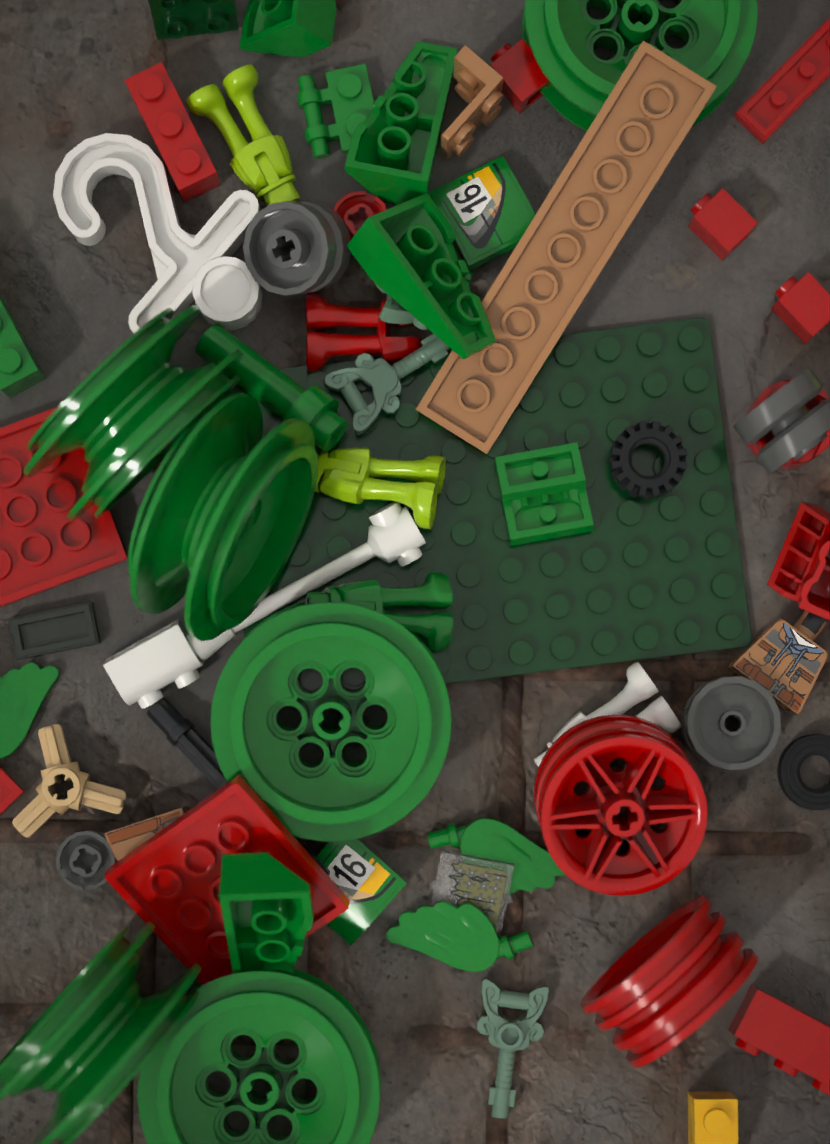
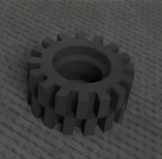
M646 420L640 421L634 426L630 425L618 436L610 450L609 466H611V477L617 481V487L621 491L623 489L629 492V496L633 498L638 496L642 497V500H650L654 497L664 496L681 481L688 463L686 462L687 449L682 446L683 439L681 436H676L672 432L674 429L669 425L664 427L660 425L661 422L654 420L652 423H646ZM647 444L653 445L661 451L664 457V465L658 474L644 476L634 469L632 454L637 447Z

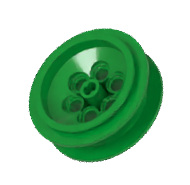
M525 0L522 18V39L531 48L537 64L551 84L547 88L544 86L540 89L541 94L561 116L584 131H587L642 41L647 42L717 86L692 127H694L720 106L737 81L755 38L758 13L757 0H675L678 6L670 9L660 5L658 0ZM592 7H600L607 13V17L601 20L593 19L588 15L587 10ZM671 35L678 36L683 40L685 46L679 49L671 48L665 42V38ZM603 46L612 50L614 57L609 60L599 59L595 55L594 49Z
M196 305L187 308L172 320L171 318L175 311L172 308H167L147 322L105 359L58 406L27 444L29 451L39 448L24 468L23 473L28 478L42 471L64 453L79 448L85 450V461L89 464L81 489L84 495L68 513L67 517L71 521L79 518L93 505L98 507L94 513L96 518L105 514L154 469V465L165 458L177 438L199 414L222 401L240 381L238 376L233 377L231 380L226 377L244 355L239 349L231 353L216 366L213 363L186 370L182 365H172L170 363L176 343L187 332L201 312Z
M245 393L232 394L215 406L206 409L177 438L149 485L139 509L130 540L128 571L131 596L135 606L147 614L155 615L168 610L186 595L184 607L185 625L188 633L201 641L212 640L226 630L238 626L263 601L281 574L298 541L312 504L317 483L318 457L315 451V438L311 426L301 419L291 418L278 424L262 439L263 415L261 406L254 397Z
M306 601L288 606L263 620L247 634L225 664L214 692L211 708V734L215 756L227 783L240 775L292 835L315 841H348L372 835L395 824L410 813L428 794L439 776L448 752L451 737V709L441 669L434 655L418 634L411 633L392 618L360 605L340 602L306 605ZM308 668L317 670L322 676V685L314 690L303 688L299 682V673ZM348 668L360 669L365 675V683L358 689H349L341 681L342 673ZM374 704L382 706L387 711L385 722L376 726L367 723L363 717L364 710ZM285 706H293L300 711L302 720L296 726H285L278 718V711ZM335 708L341 712L338 725H328L323 721L326 709ZM312 742L318 744L324 752L323 758L316 763L306 762L300 755V748L304 744ZM350 742H358L365 747L367 754L361 761L351 762L342 753L344 746Z
M151 921L139 930L130 941L124 937L128 931V928L124 926L70 982L0 1061V1101L7 1094L13 1098L39 1087L44 1092L54 1091L57 1093L51 1118L31 1144H50L55 1138L58 1139L56 1144H70L139 1072L196 1001L199 995L196 990H193L189 996L185 992L201 970L197 963L188 967L166 989L144 998L140 995V985L135 981L142 956L138 948L155 927Z
M298 969L293 970V975L276 971H244L219 977L204 985L200 983L187 993L188 996L193 990L199 993L192 1007L140 1069L138 1109L142 1130L148 1144H369L378 1118L381 1094L380 1065L375 1044L366 1024L354 1006L340 992L318 977ZM240 1035L251 1037L256 1045L255 1053L249 1056L238 1054L233 1046L234 1038ZM282 1039L293 1040L298 1045L299 1055L291 1060L281 1058L276 1052V1043ZM214 1071L226 1073L231 1080L230 1089L223 1092L214 1090L209 1084V1074ZM304 1078L313 1081L317 1087L316 1095L310 1099H303L297 1096L293 1086L296 1081ZM257 1079H264L270 1083L271 1086L266 1095L259 1094L253 1089ZM240 1111L248 1117L249 1127L242 1131H235L228 1126L226 1116L230 1112ZM275 1115H284L290 1119L292 1130L287 1134H276L270 1128L269 1120Z

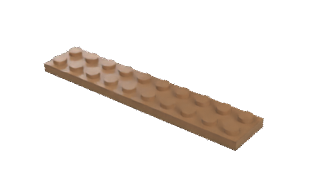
M642 41L481 302L496 342L492 346L466 359H462L452 350L415 410L485 454H488L715 91L716 85L647 42Z

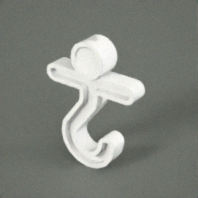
M105 133L83 140L66 154L55 174L53 198L59 218L77 241L83 245H96L105 236L106 227L104 221L92 204V194L97 183L111 175H123L133 180L148 245L151 249L158 280L129 315L128 324L133 333L137 332L147 322L167 308H172L175 311L171 320L186 310L194 300L196 306L201 310L200 313L209 324L214 325L218 323L227 330L246 327L256 318L262 307L263 294L260 284L254 280L244 261L231 257L244 242L246 229L255 214L261 211L259 202L253 193L247 190H239L232 193L196 235H192L181 229L168 173L164 164L145 143L129 135Z

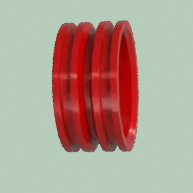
M605 715L588 719L563 733L547 750L538 767L534 783V805L542 835L549 854L556 865L577 884L594 892L614 896H629L649 892L663 886L678 876L698 852L707 825V802L703 787L677 741L654 723L629 715ZM622 758L626 761L625 767L610 768V763L614 759ZM656 776H660L665 780L661 788H650ZM586 781L588 785L585 793L580 795L574 793V786L578 782ZM628 806L624 810V816H616L620 813V807ZM666 823V827L661 831L653 830L650 827L652 824ZM576 829H591L590 833L586 836L581 837L576 834ZM621 839L627 840L630 844L628 852L623 855L616 853L622 843Z
M705 895L688 901L645 933L595 981L580 1002V1007L587 1014L598 1013L594 1022L600 1030L605 1031L617 1027L612 1038V1044L619 1051L629 1049L626 1059L634 1068L645 1066L658 1059L697 1030L734 995L758 963V956L751 948L741 950L744 940L737 932L721 935L726 919L720 912L708 913L711 902Z

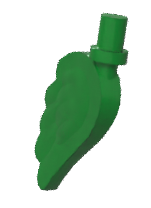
M29 662L20 670H9L3 677H0V760L12 756L26 740L44 700L60 677V671L56 666L49 665L41 669L38 664Z
M478 817L465 826L455 827V823L447 824L445 829L427 832L430 849L451 845L452 848L460 846L464 864L506 872L507 878L504 892L515 893L518 889L528 892L534 891L536 887L543 889L551 888L555 883L556 876L566 875L556 865L547 849L538 845L509 824L495 818ZM478 877L474 878L476 880L483 881V879H480Z
M440 900L434 905L418 906L416 911H403L398 918L399 924L390 926L386 931V938L390 943L417 950L454 968L469 972L484 971L492 966L498 958L506 956L507 960L516 957V953L534 946L528 930L512 937H508V935L499 937L491 919L482 909L471 902H464L456 906L447 900Z

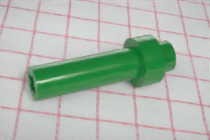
M216 323L204 332L196 345L195 353L216 366L231 353L239 349L244 355L226 376L231 380L233 377L238 376L240 381L237 385L280 417L283 422L291 418H298L307 422L313 430L315 445L324 452L331 450L340 441L348 427V421L336 413L339 406L338 400L318 385L311 386L307 390L220 324Z

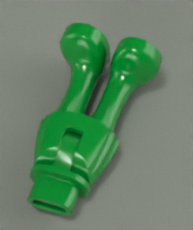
M444 572L429 573L425 577L423 584L415 587H380L376 580L370 579L353 581L336 587H326L324 592H308L306 595V605L340 602L376 610L400 623L411 633L422 635L425 644L432 651H444L451 640L453 629V616L451 613L417 615L383 612V607L426 606L433 609L449 608L453 602V593L450 580Z

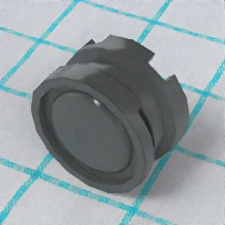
M97 830L80 831L67 837L59 846L56 856V867L63 878L62 881L71 888L81 891L95 890L108 883L104 878L106 870L118 862L106 840L104 832Z

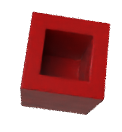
M523 39L514 46H511L510 43L505 44L491 57L492 63L490 66L504 78L502 93L519 114L543 96L539 91L540 89L551 85L537 64L531 48Z
M722 188L714 197L706 193L692 207L690 211L694 216L688 227L724 261L754 231L758 222Z
M809 272L799 281L794 276L790 277L775 292L780 299L771 309L804 344L830 322V294Z

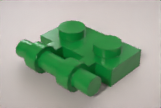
M366 64L325 72L328 88L316 89L314 77L311 74L297 78L300 90L297 94L299 108L304 109L307 129L304 130L306 143L312 146L314 159L329 157L328 142L336 140L340 141L342 155H348L354 130L360 122L363 123L373 109L374 101ZM332 105L336 124H323L320 107Z

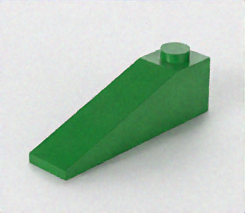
M249 0L244 13L239 48L246 52L301 58L332 45L337 10L336 0Z
M417 41L395 72L394 79L382 96H378L373 103V109L363 123L360 122L353 132L344 171L373 195L377 196L383 203L399 205L422 194H429L453 78L454 57L458 53L457 48Z
M422 194L368 217L346 246L369 278L462 359H466L492 346L496 342V338L479 296L473 294L465 276L469 273L465 260L458 259L452 244L456 239L452 226L429 194Z
M268 853L222 854L219 898L232 972L262 970L293 975L297 958L301 956L304 948L306 933L310 931L313 923L314 914L310 885Z

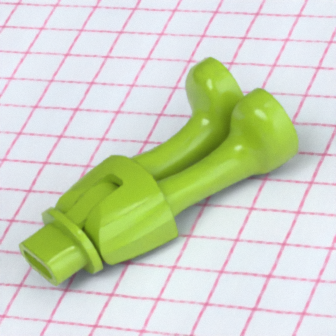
M249 64L235 69L222 81V87L236 106L253 141L251 143L246 141L230 115L224 97L217 85L210 84L204 86L186 99V104L193 114L207 117L218 128L234 157L230 162V166L243 183L256 194L258 201L265 200L268 206L269 204L285 201L297 202L301 199L293 185L296 177L292 171L291 160L282 136L272 135L256 106L254 89L258 83L259 75L253 65Z
M369 447L337 449L330 451L329 454L322 450L320 456L317 455L318 477L315 492L319 493L321 491V493L354 504H362L365 499L399 502L412 509L414 520L418 527L432 529L436 515L437 494H441L445 479V457L432 455L415 461L377 459L371 457ZM377 477L400 478V479L411 480V481H414V482H416V483H409V482H392V481H386V480H380V479H374V478H377Z

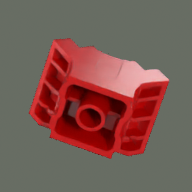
M801 502L767 585L780 595L798 602L799 608L830 621V513L816 504Z

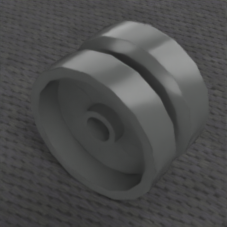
M285 201L269 204L255 214L246 229L243 244L245 263L254 280L268 292L283 296L325 291L340 280L348 268L351 251L346 246L350 242L349 231L340 215L327 205L313 201Z
M811 368L806 369L733 426L746 444L757 442L770 431L775 435L773 440L759 450L757 456L770 475L793 458L796 461L828 437L826 432L830 430V399L824 400L810 411L804 406L816 397L823 387L822 382Z
M742 676L720 677L698 686L686 699L680 715V723L682 725L680 727L681 736L688 751L702 764L718 770H746L763 762L775 749L781 733L780 711L773 696L758 682ZM727 717L737 719V727L732 728L733 732L728 731L725 727L724 722Z

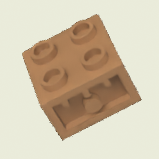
M466 45L454 57L453 83L456 85L454 87L456 93L469 105L441 136V157L446 162L454 154L461 157L474 142L475 137L472 134L482 123L486 127L490 125L502 110L499 104L504 97L502 94L504 78Z

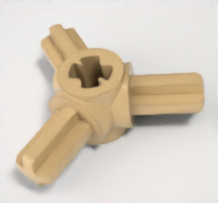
M60 724L39 729L38 736L47 769L40 771L43 781L35 788L38 795L13 819L12 824L16 830L24 837L30 838L56 812L63 815L69 808L80 811L83 805L116 815L120 814L125 806L127 793L119 788L90 781L91 775L80 771L78 761L71 762L63 727ZM62 775H66L65 781L72 780L73 788L67 791L68 798L66 799L63 798L64 793H57L55 790V785L61 783Z

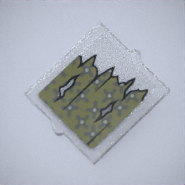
M441 850L436 879H432L430 884L431 888L434 889L431 905L440 900H447L456 906L464 902H471L482 909L493 922L497 932H501L506 905L512 901V895L509 893L514 863Z

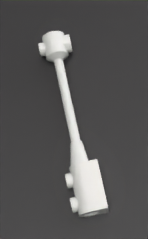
M392 502L369 516L372 525L369 526L368 541L265 597L242 623L226 630L218 637L208 641L198 640L188 633L182 620L179 618L108 657L103 666L120 696L129 706L138 702L141 709L149 707L164 697L160 689L168 684L175 682L178 689L200 678L197 669L203 666L209 657L235 637V633L303 597L308 592H312L375 556L387 563L397 559L400 567L417 560L423 555L419 547L426 544L407 507L402 508L399 502Z

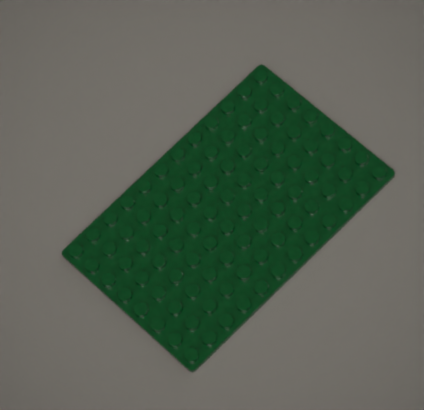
M694 318L562 334L488 454H485L415 410L447 357L435 364L430 360L401 378V394L397 396L400 401L399 410L394 414H387L382 410L377 420L368 430L360 435H356L354 432V413L341 392L331 390L323 383L324 377L331 372L344 368H356V360L326 363L322 370L316 372H306V366L279 369L307 390L311 386L318 385L338 400L339 406L336 413L348 421V427L340 441L328 451V454L330 451L337 449L369 447L371 457L377 459L415 461L432 455L446 458L445 479L441 494H437V508L432 529L418 527L426 544L419 547L423 554L420 558L400 567L397 559L387 563L375 556L312 591L324 592L326 587H336L353 581L370 579L376 580L380 587H415L422 585L429 573L444 572L450 580L453 593V602L449 608L433 609L426 606L383 607V610L394 614L451 613L453 616V629L448 647L444 651L430 650L441 669L445 684L746 647L751 643V629L709 323L706 319ZM451 348L447 350L448 354L451 353ZM373 357L374 361H375L376 359L381 358V357ZM361 380L355 381V385L367 404H372L374 401L372 388ZM236 385L226 397L236 393H248ZM259 402L263 415V439L283 420ZM645 420L646 423H652L654 420L661 422V426L666 427L669 425L674 429L672 432L676 436L680 435L683 439L682 446L687 449L688 454L686 456L687 468L683 473L681 481L664 496L654 497L650 500H642V497L638 496L633 498L629 496V492L623 489L621 491L617 487V481L611 477V466H609L610 450L618 436L630 425L634 426L638 422ZM578 442L586 478V491L593 518L594 531L511 546L495 457ZM647 444L641 445L632 454V465L639 474L654 476L662 470L664 457L657 447ZM315 445V451L320 456L322 449ZM377 477V478H374V479H380V480H386V481H392V482H409V483H416V482L411 481V480L400 479V478H390V477ZM321 491L319 493L315 492L298 541L281 574L265 597L368 541V529L372 525L369 516L394 501L365 499L362 504H354L321 493ZM406 506L407 509H408V511H409V513L411 514V516H412V518H413V520H414V516H413V511H412V509H411L410 507ZM306 595L244 628V638L259 623L272 614L288 606L306 601ZM308 668L299 673V682L303 688L314 690L322 685L323 679L317 670ZM348 668L341 675L343 685L349 689L362 687L366 680L364 673L357 668Z

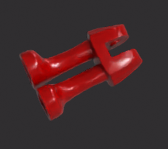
M318 294L305 295L306 331L321 330L327 327H377V334L371 335L307 332L306 372L320 371L329 358L341 355H361L366 353L371 356H380L381 359H384L389 364L396 363L422 347V339L409 336L390 337V327L414 326V324H392L380 320L379 314L387 298H383L380 307L362 308L330 304Z

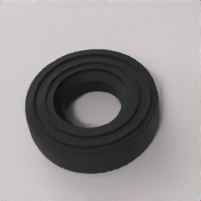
M822 734L801 736L792 741L780 756L777 768L779 785L786 797L802 808L809 810L830 809V781L822 788L813 789L805 785L800 776L801 765L810 756H822L830 763V736Z

